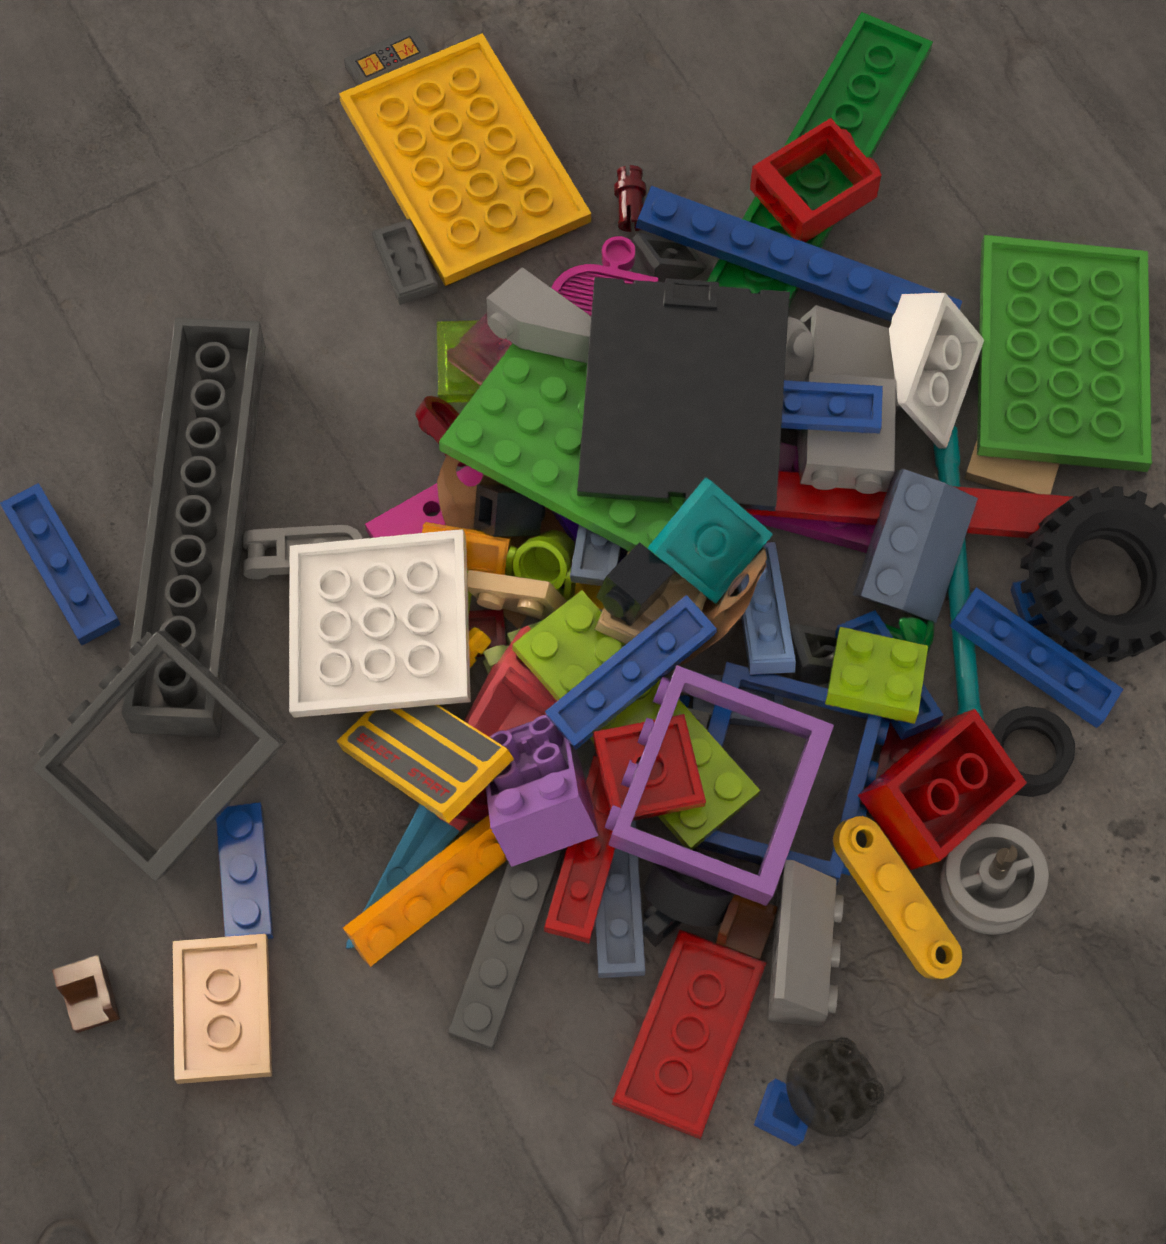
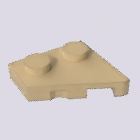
M468 570V591L477 599V604L488 609L502 610L503 608L544 620L567 602L548 581Z

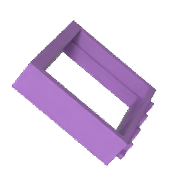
M676 665L671 679L662 677L653 702L661 705L655 723L652 719L646 718L637 743L645 745L640 762L634 764L630 760L621 785L629 787L625 801L621 808L614 805L611 808L604 827L613 831L608 845L767 906L774 895L834 725ZM681 692L806 739L758 875L630 827Z

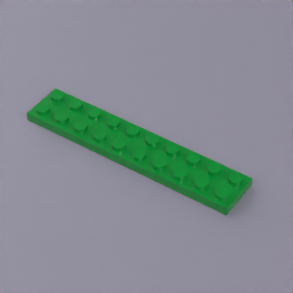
M861 12L784 146L832 118L841 129H845L851 134L859 150L866 157L872 158L929 56L933 41ZM826 154L784 178L812 211L853 186ZM755 196L742 219L791 237ZM834 225L805 243L822 248ZM720 258L707 279L710 282H719L720 287L750 289L751 293L757 294L760 290L790 292L789 306L799 289Z

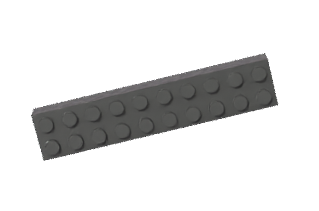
M175 318L131 648L148 632L154 635L157 631H167L226 685L266 346L261 325L258 321ZM130 653L129 661L134 657L132 653ZM163 653L124 696L122 716L131 733L220 737L224 707L166 653Z

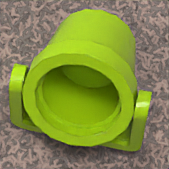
M550 530L537 537L528 539L519 548L511 546L506 558L505 575L548 581L568 601L573 597L576 583L571 582L570 579L575 544L564 532ZM565 583V588H560Z

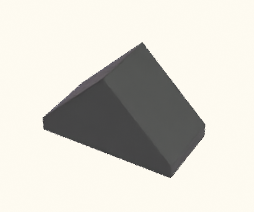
M637 233L632 238V243L635 246V263L631 271L634 273L657 277L658 282H665L666 278L691 280L702 274L706 269V266L690 247L652 234Z
M794 624L790 627L796 660L795 672L791 673L793 680L816 686L828 684L837 640L835 636L836 631Z

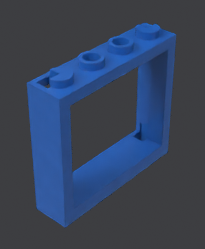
M726 662L721 680L725 684L740 689V686L867 719L840 823L857 816L866 817L867 808L865 805L860 804L858 794L876 778L879 762L871 761L875 744L884 746L890 720L881 716L826 705L827 688L775 674L750 675L748 667ZM714 705L708 732L723 748L733 711ZM716 830L697 847L761 865L768 844ZM834 846L830 861L790 850L786 860H794L837 879L836 886L841 874L848 876L851 874L836 853Z

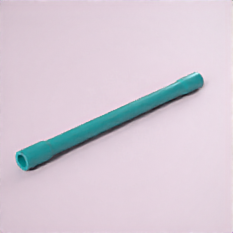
M954 426L946 448H938L933 442L934 459L938 470V480L951 486L961 487L958 429ZM965 538L948 586L951 622L970 596ZM951 628L958 700L957 715L976 709L984 721V713L980 705L975 644Z

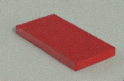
M679 930L612 1100V1105L701 1140L767 963Z

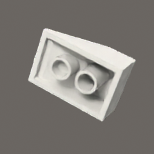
M946 293L902 294L889 328L898 404L938 448H946L984 339Z

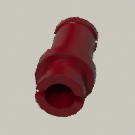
M630 165V176L627 175L626 166L620 167L617 170L618 181L614 184V195L618 198L619 202L618 228L625 232H631V221L634 222L635 232L641 230L636 228V224L643 207L642 198L646 195V183L642 181L643 170L635 165Z

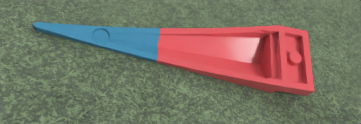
M529 626L520 629L500 660L493 665L464 722L488 737L498 731H506L546 715L545 711L557 702L512 650V644L531 630ZM420 804L364 911L439 854L467 825L468 821L454 818L450 823H447ZM348 939L346 943V949L353 948L354 945L352 944L351 940Z

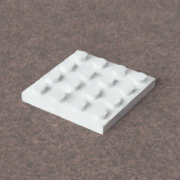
M463 529L290 546L289 712L294 718L471 702L466 535Z

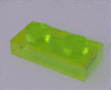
M478 320L437 321L438 397L448 403L469 402L480 387Z

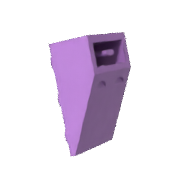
M546 715L537 717L531 722L512 729L498 731L490 736L491 739L506 747L514 758L486 786L490 827L511 867L599 836L593 803L577 749H574Z

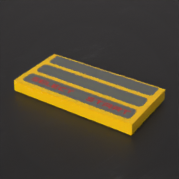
M439 705L367 711L337 740V743L345 753L447 823H450L514 760L506 747Z

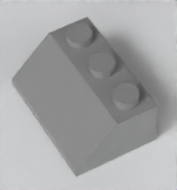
M794 860L785 861L777 886L776 906L778 911L774 923L767 1021L823 1027L828 1013H836L838 985L830 984L831 967H839L841 940L833 939L834 922L841 923L844 896L836 894L837 879Z

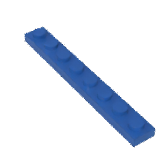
M654 186L650 187L636 224V228L890 322L896 312L902 294L940 293ZM948 295L960 310L962 300Z

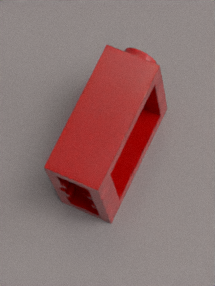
M830 118L753 165L750 190L792 238L807 242L877 198L882 174L877 163L871 157H866L855 145L851 134L847 130L841 129ZM826 154L853 186L812 211L784 178Z

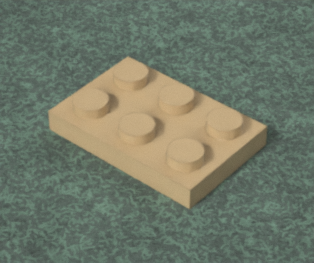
M257 934L173 941L174 1073L176 1083L184 1084L271 1077L272 1047L267 935Z

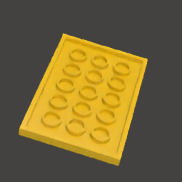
M483 33L339 93L340 102L405 217L411 219L422 247L445 286L591 223L592 213Z

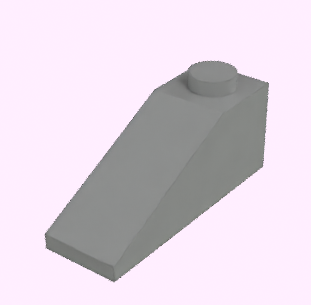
M523 267L486 298L488 325L499 338H507L522 349L588 363L591 316Z

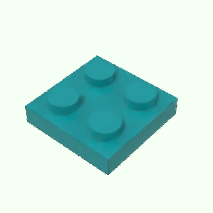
M705 477L648 546V549L716 604L728 590L734 579L747 567L773 533L716 484Z

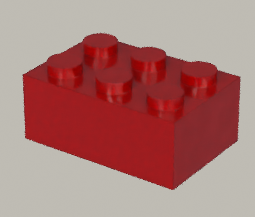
M972 709L943 721L860 792L858 797L908 868L913 870L941 861L1026 785L1027 782L976 709Z

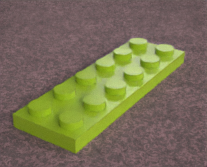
M583 590L512 644V650L557 701L626 645L595 630L602 612ZM660 681L600 730L645 722L646 718L656 720L661 705L654 703L653 700ZM679 699L672 716L685 715L706 804L704 807L660 815L658 817L685 848L693 850L758 797L761 790Z

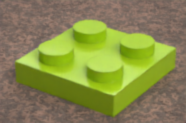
M840 627L825 704L915 724L919 713L928 646Z

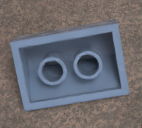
M905 469L895 470L853 595L936 623L978 498L944 482Z

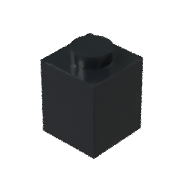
M477 485L474 528L494 537L539 536L541 533V522L544 520L546 509L545 506L505 485Z
M639 542L605 577L596 598L603 603V606L611 615L621 618L631 626L662 595L675 571Z

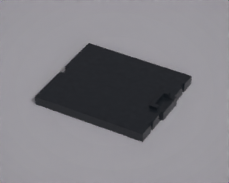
M595 277L577 496L669 503L670 497H683L684 504L706 477L743 509L775 511L790 292L760 290L757 294L751 293L750 289L720 287L719 282L666 278L665 282L634 280L632 284H625L623 279Z

